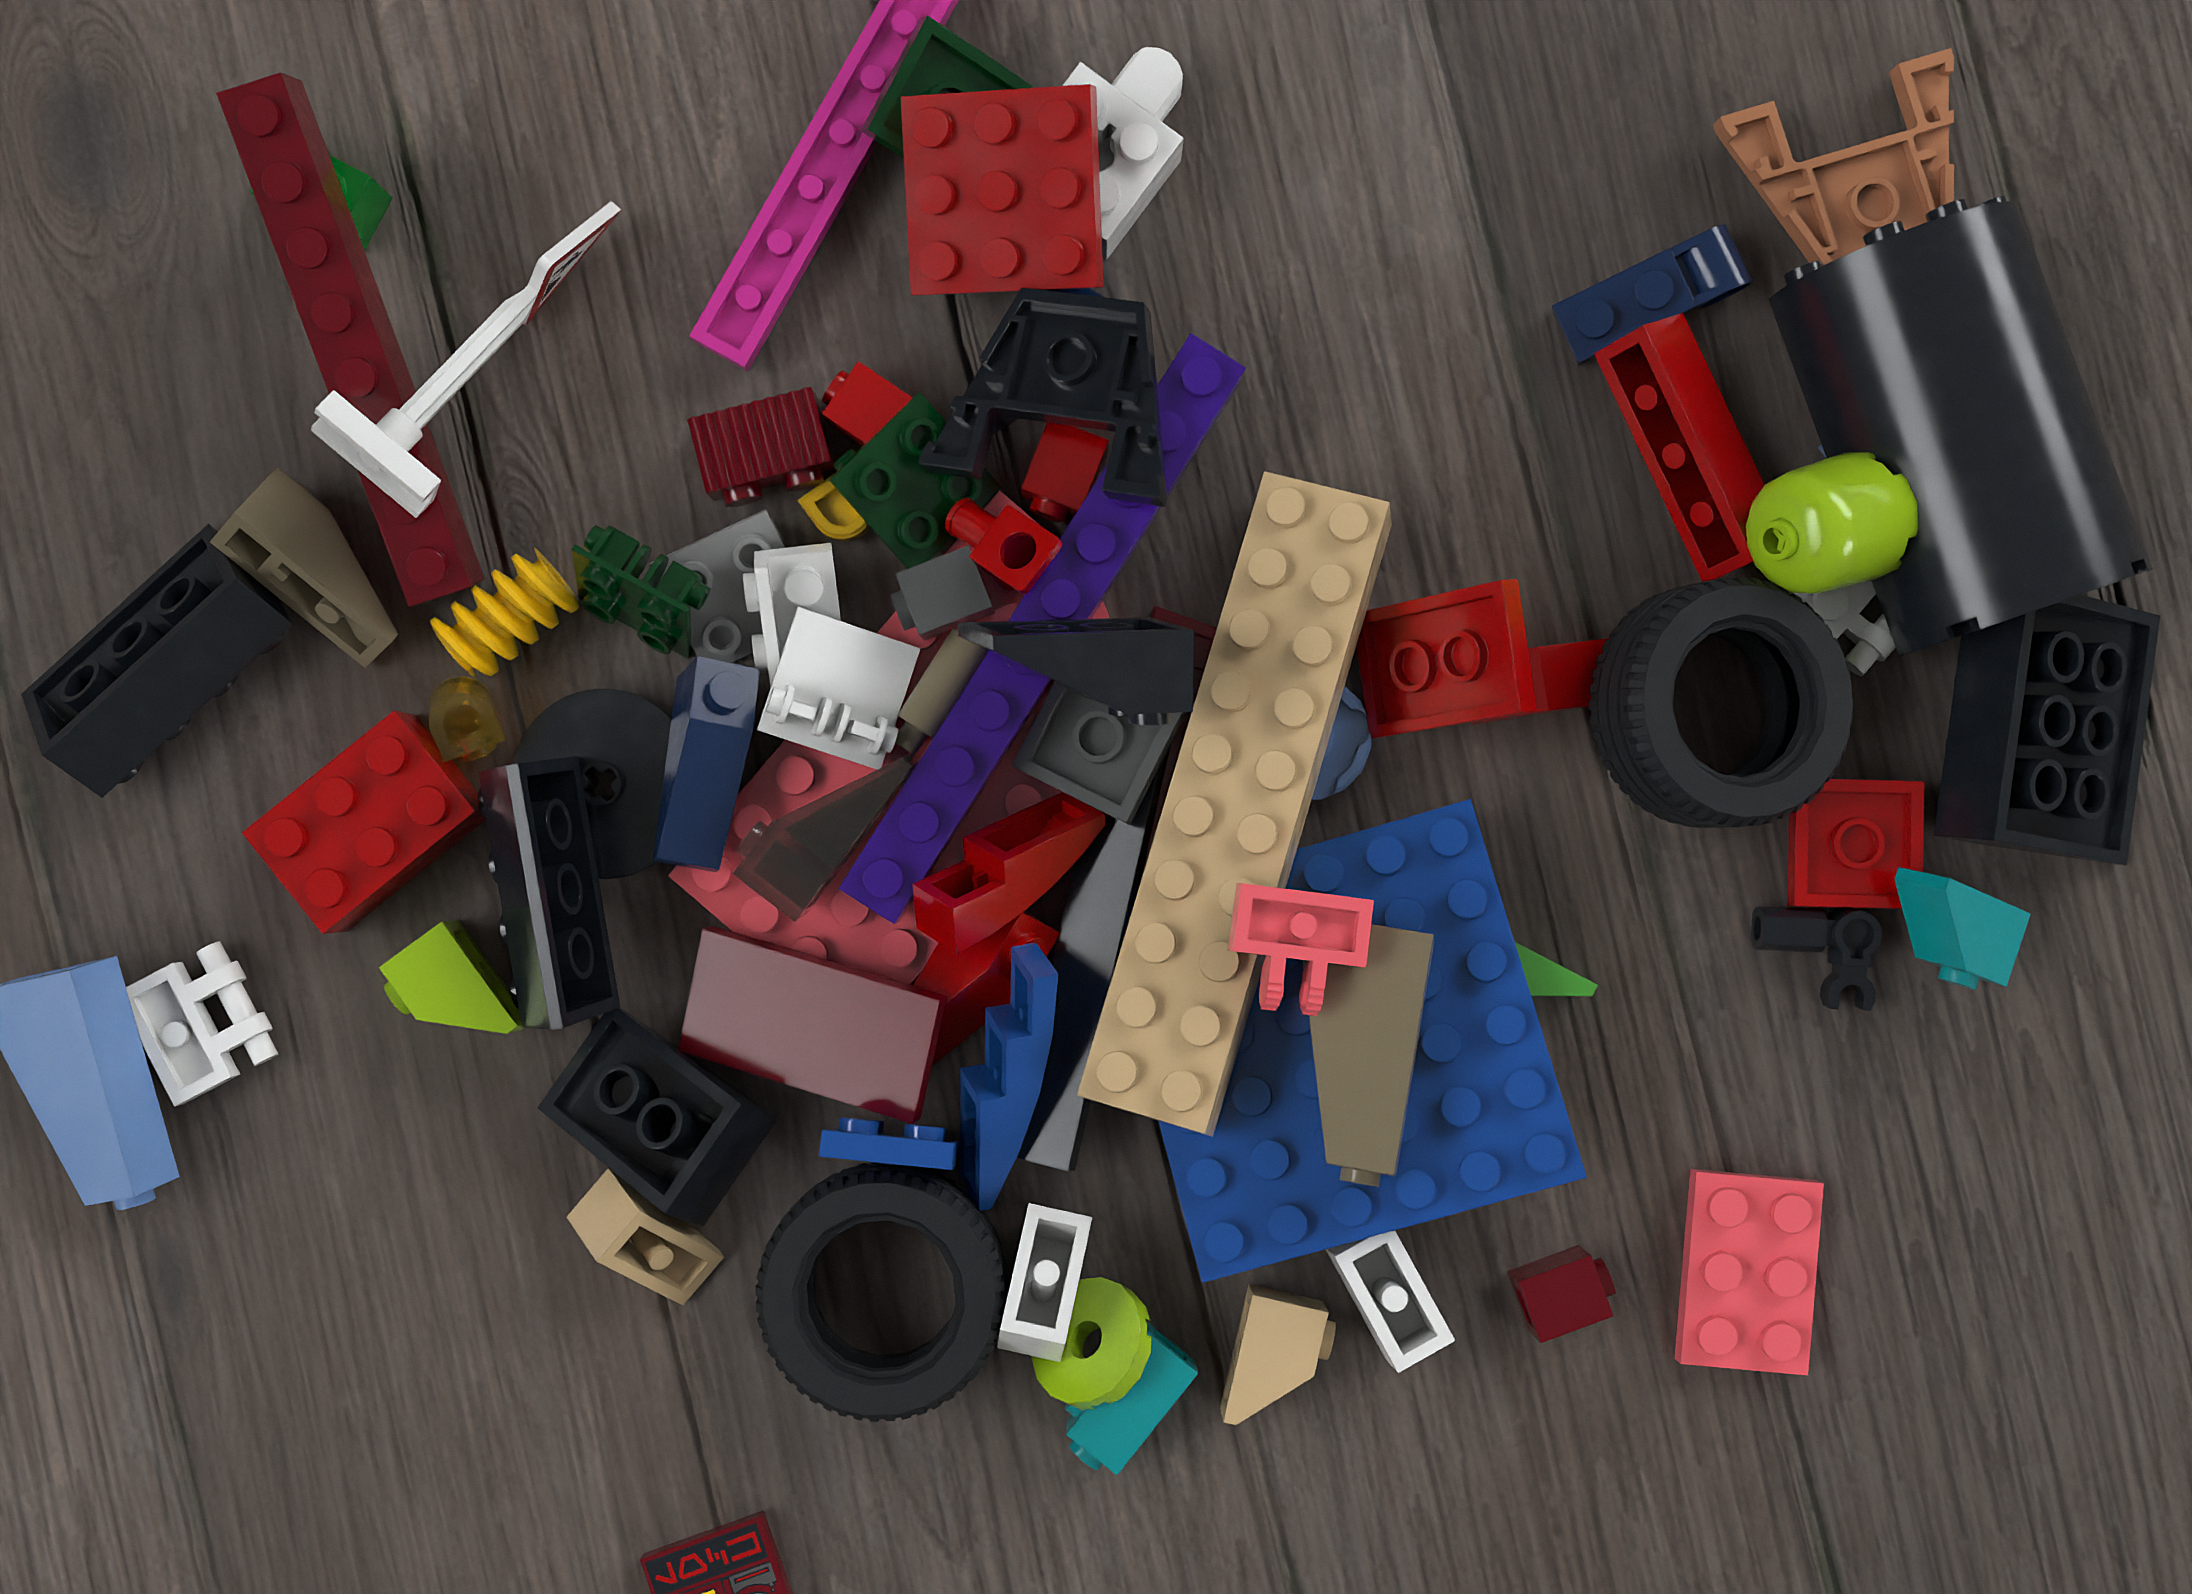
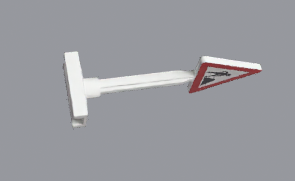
M610 201L543 254L537 261L525 289L505 300L399 410L392 408L375 425L333 390L315 408L314 413L320 418L312 425L311 431L417 518L433 502L441 483V479L408 453L422 438L421 429L522 324L527 325L618 216L621 209Z

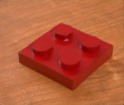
M1830 779L1828 782H1825L1821 792L1815 794L1812 801L1808 804H1803L1802 808L1797 812L1790 813L1788 825L1787 906L1902 909L1894 880L1898 867L1923 872L1924 781Z

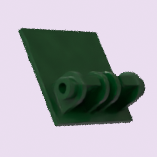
M918 392L858 452L855 453L851 449L844 453L834 463L833 467L837 472L829 479L831 484L907 569L929 561L953 537L946 531L945 521L950 509L956 502L963 498H970L982 508L1002 488L985 467L981 480L927 472L919 464L920 455L928 441L934 444L946 425V421L921 392Z
M595 525L588 533L584 542V548L590 552L577 545H574L571 549L578 598L582 600V606L591 615L603 622L614 624L618 620L638 631L637 636L642 642L660 653L670 654L673 650L689 659L692 654L691 612L689 606L700 610L711 590L710 587L702 583L703 576L674 560L664 574L669 557L660 554L654 560L643 579L639 580V576L648 563L652 548L645 544L640 547L639 541L613 526L603 529Z

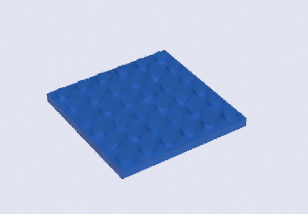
M1471 799L1297 849L1285 889L1374 900L1371 924L1434 935V947L1396 1177L1381 1175L1380 1186L1374 1187L1339 1180L1341 1167L1326 1163L1309 1015L1302 1014L1299 1003V991L1304 971L1303 961L1301 959L1286 958L1284 992L1280 1006L1276 1008V1011L1261 1009L1259 1003L1260 974L1213 1137L1158 1121L1202 1283L1587 1178Z

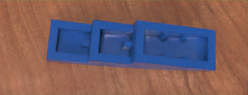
M1037 943L1011 947L1010 1004L986 1007L985 1064L960 1068L959 1176L979 1211L992 1209L1019 1154L1040 1095L1052 1041L1058 973Z

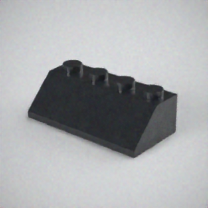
M207 524L21 694L42 756L101 798L118 783H125L133 778L140 770L144 759L165 740H172L179 736L189 724L191 717L212 697H219L226 693L235 683L238 674L258 655L266 654L273 650L282 640L285 631L292 625L279 598L210 543L218 533L210 524Z
M578 756L517 763L478 771L481 784L478 792V805L488 825L492 849L489 855V869L493 880L498 884L502 907L500 933L505 945L509 948L513 971L511 997L515 1007L520 1012L522 1027L547 1030L561 1029L620 1008Z

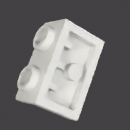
M831 543L754 551V573L743 574L747 611H760L763 634L752 635L755 668L760 669V673H769L770 688L797 607L841 621Z

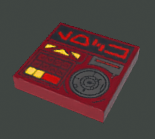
M764 1510L646 1552L640 1558L651 1594H793Z

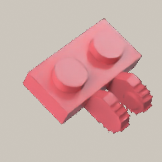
M1236 883L1228 950L1266 955L1261 970V984L1259 987L1261 1009L1276 1011V1008L1280 1006L1284 992L1286 958L1307 960L1299 991V1003L1302 1014L1317 1016L1323 1005L1328 963L1366 968L1374 900Z

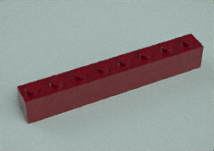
M280 72L216 93L328 393L330 394L335 390L376 425L392 408L399 410L416 393L302 80ZM428 423L421 429L422 438L408 453L441 479V483L433 502L417 518L358 470L409 607L469 588L485 579Z

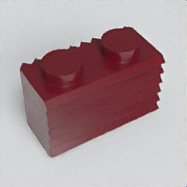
M804 387L801 390L790 391L787 394H778L775 397H766L763 400H754L750 403H743L738 406L728 407L725 410H716L712 413H704L687 419L706 494L713 501L724 499L726 507H738L759 501L763 498L761 489L783 483L786 484L787 491H800L824 483L822 473L836 470L833 467L834 459L820 404L812 387Z

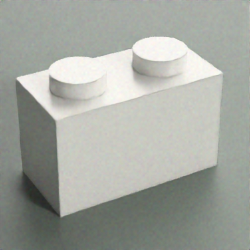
M1028 1204L997 1348L1061 1362L1092 1217L1036 1204Z
M1396 1231L1326 1249L1382 1354L1398 1373L1455 1341Z

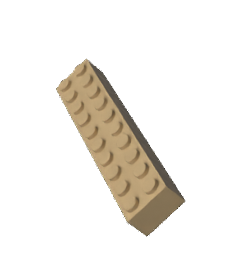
M1264 471L1079 1086L1078 1096L1213 1137L1266 955L1228 950L1236 883L1286 888L1391 529L1390 502Z

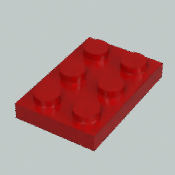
M1518 579L1493 581L1366 611L1357 642V652L1369 734L1371 732V739L1537 711Z

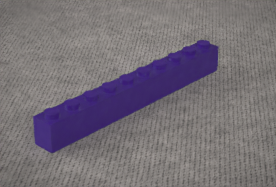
M1192 333L1189 334L1157 385L1167 498L1240 385L1246 367ZM1106 465L1061 536V549L1032 589L1023 596L1008 621L1092 619L1162 506L1109 499L1102 491L1107 469ZM989 651L838 889L893 924L900 922L914 900L912 884L930 875L1052 681Z

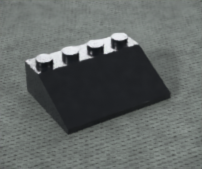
M2078 595L1962 635L1954 679L1953 699L1945 745L1934 836L1987 846L2127 865L2160 615Z

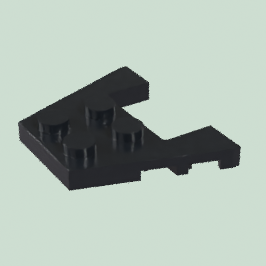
M1021 288L980 355L979 359L983 364L963 396L956 395L949 407L953 411L951 417L935 443L933 444L928 441L920 455L919 464L927 472L981 480L995 421L1000 416L1113 431L1115 436L1102 486L1104 494L1109 499L1165 507L1167 489L1151 312L1144 302Z

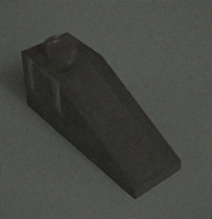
M911 753L772 821L768 826L759 821L737 849V852L744 859L733 872V875L794 922L809 913L900 792L920 761V758Z

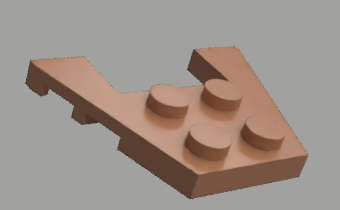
M1951 48L1899 63L1889 71L1907 130L1802 162H1796L1792 157L1774 101L1721 116L1713 124L1715 134L1809 263L1821 261L1824 266L1842 256L1865 247L1863 236L1884 225L1902 221L1904 229L1907 230L1926 223L1925 215L1928 212L1954 201V164H1949V126L1954 123V110L1949 111V75L1954 72V55Z

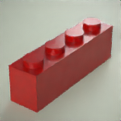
M1680 313L1642 325L1594 353L1701 581L1715 580L1754 562L1747 547L1746 523L1752 501L1765 484L1684 314Z

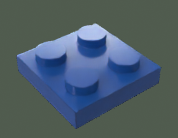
M846 1117L839 1118L838 1129H824L821 1132L819 1157L947 1170L958 1167L960 1141L946 1140L947 1127L905 1124L904 1136L883 1134L884 1121Z

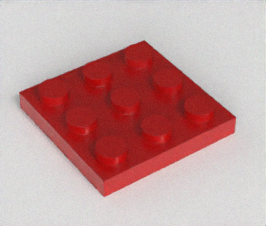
M1083 84L901 96L911 296L1020 291L1021 288L1039 290L1103 288L1096 86Z

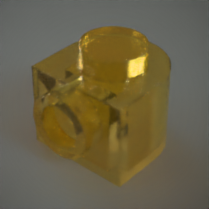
M457 676L441 682L433 690L429 699V727L443 762L458 757L462 761L481 758L491 753L497 747V743L505 741L504 724L490 691L480 681L470 677Z

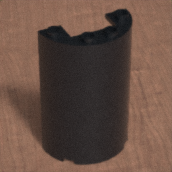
M2005 196L1990 199L1968 209L1965 199L1952 201L1928 212L1925 215L1926 223L1907 230L1904 229L1902 221L1879 227L1863 236L1865 243L1863 248L1842 256L1824 266L1821 261H1814L1789 271L1784 275L1787 286L1768 299L1826 458L1847 452L1872 453L1876 457L1875 460L1882 463L1893 475L1902 473L1905 476L1917 501L1919 529L1915 537L1908 539L1904 555L1900 558L1902 564L1897 570L1871 580L1899 657L2153 569L2018 205L2015 202L2006 201Z

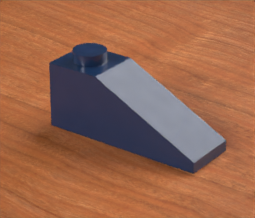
M697 656L677 677L653 861L717 872L720 869L753 732L760 669Z

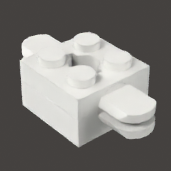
M1145 47L1136 52L1112 84L1082 62L1078 64L1063 84V86L1083 84L1096 86L1102 257L1106 260L1181 161L1184 138L1162 121L1181 97L1183 73L1179 62L1172 54L1160 48Z

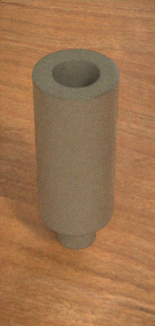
M952 628L897 715L906 722L897 734L895 743L915 755L927 735L934 738L989 651L959 637L958 631Z

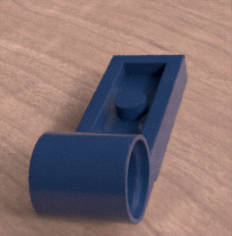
M1722 224L1668 248L1552 305V310L1579 366L1595 358L1594 353L1642 325L1680 313L1686 314L1697 308L1708 307L1746 288L1752 283V280L1726 224Z

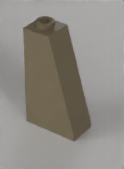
M1371 924L1366 968L1328 963L1323 1005L1317 1016L1309 1015L1326 1163L1341 1167L1339 1179L1341 1181L1379 1187L1381 1175L1396 1177L1434 947L1433 934ZM1302 960L1303 970L1305 968L1307 960Z

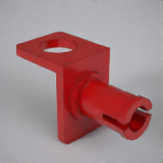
M963 498L950 509L945 521V529L950 535L961 539L974 549L968 557L1009 592L1015 589L1021 594H1027L1062 547V541L1056 535L1008 504L996 518L979 507L972 499Z

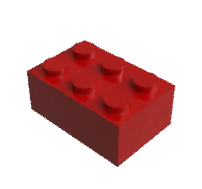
M394 710L245 829L242 834L322 934L350 930L484 822L485 819L479 809L478 792L419 718L413 714Z

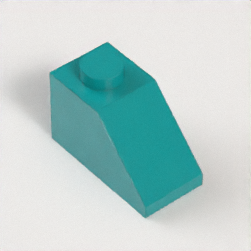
M1898 867L1894 880L1915 957L1940 967L1937 978L1953 985L1976 990L1979 980L2007 987L2031 913L1951 878Z

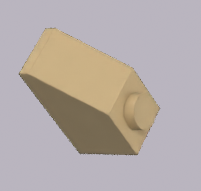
M610 1168L604 1172L567 1216V1219L596 1262L681 1305L687 1302L724 1258L720 1250L689 1223L664 1214Z
M1248 1284L1220 1405L1224 1423L1232 1425L1241 1423L1314 1377L1318 1358L1323 1360L1329 1359L1334 1342L1336 1323L1327 1320L1329 1312L1323 1301Z

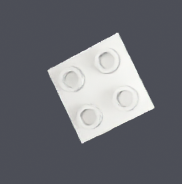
M797 607L757 730L881 770L886 752L890 753L897 738L898 728L895 727L897 715L900 712L921 648Z

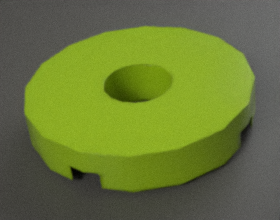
M1103 1277L1080 1279L1061 1362L1031 1356L1039 1383L1051 1397L1080 1410L1095 1409L1092 1406H1098L1103 1402L1111 1404L1124 1397L1140 1379L1151 1354L1152 1337L1147 1334L1146 1319H1150L1146 1306L1132 1290L1119 1283ZM1100 1328L1102 1338L1098 1350L1092 1356L1084 1358L1083 1345L1086 1338L1091 1332Z

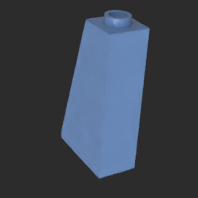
M117 956L0 983V1050L84 1205L114 1201L116 1210H124L154 1200L156 1198L154 1188L180 1176Z

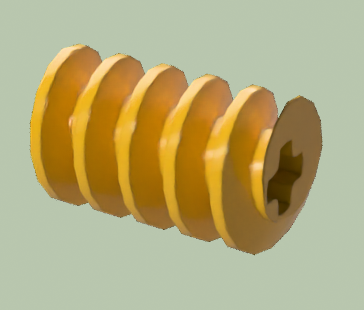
M535 547L534 550L538 560L534 563L518 554H514L511 557L517 573L514 579L496 569L491 572L497 589L495 594L492 595L476 585L470 589L477 608L473 611L456 601L450 604L457 622L454 626H450L436 617L430 620L435 634L459 665L475 678L477 676L474 668L490 677L499 671L494 652L510 661L519 656L514 636L530 645L538 641L539 635L534 620L549 629L556 627L559 624L554 604L569 613L579 609L578 600L574 592L552 564Z

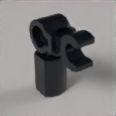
M1755 907L1752 912L1751 942L1756 950L1819 953L1823 952L1826 945H1828L1827 962L1832 964V972L1824 979L1820 988V998L1823 1006L1830 1009H1838L1840 992L1847 985H1853L1856 990L1855 1007L1865 1011L1872 1010L1876 992L1872 982L1867 978V967L1873 966L1874 952L1879 947L1882 939L1881 925L1874 916L1851 907L1837 908L1830 912L1827 917L1822 909Z

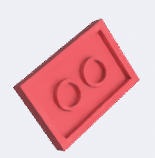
M1690 1169L1674 1358L1676 1361L1686 1365L1808 1376L1824 1183L1809 1179Z

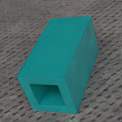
M1146 1321L1147 1334L1152 1337L1151 1354L1140 1379L1127 1394L1111 1404L1103 1402L1098 1406H1092L1095 1409L1080 1410L1068 1404L1065 1406V1410L1071 1414L1067 1419L1066 1435L1072 1439L1068 1446L1081 1461L1094 1470L1098 1471L1104 1465L1115 1475H1118L1198 1374L1196 1360L1148 1321Z

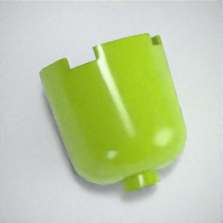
M1847 452L1791 470L1764 485L1752 501L1746 523L1747 547L1754 564L1771 583L1782 587L1790 593H1823L1871 581L1897 570L1902 564L1900 558L1904 555L1908 539L1915 537L1919 529L1917 501L1905 476L1902 473L1893 475L1882 463L1875 460L1876 457L1872 453Z

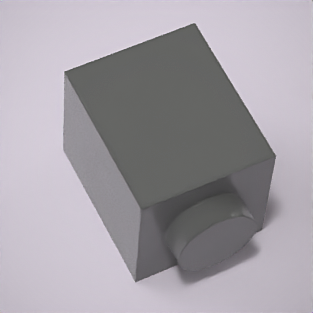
M969 545L895 574L901 590L890 595L904 630L916 627L920 637L925 641L948 632L952 628H958V623L973 622L995 613L976 563L968 557L971 554Z

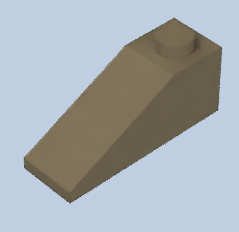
M276 467L245 500L210 541L211 544L364 668L398 635L330 510L313 497L306 486L293 480L279 467Z

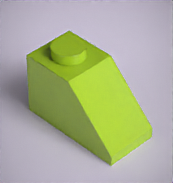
M459 920L440 922L378 967L388 980L384 984V990L390 1001L403 1014L408 1015L412 1013L416 1020L504 1034L525 1028L522 1027L520 1012L512 1001L510 990Z

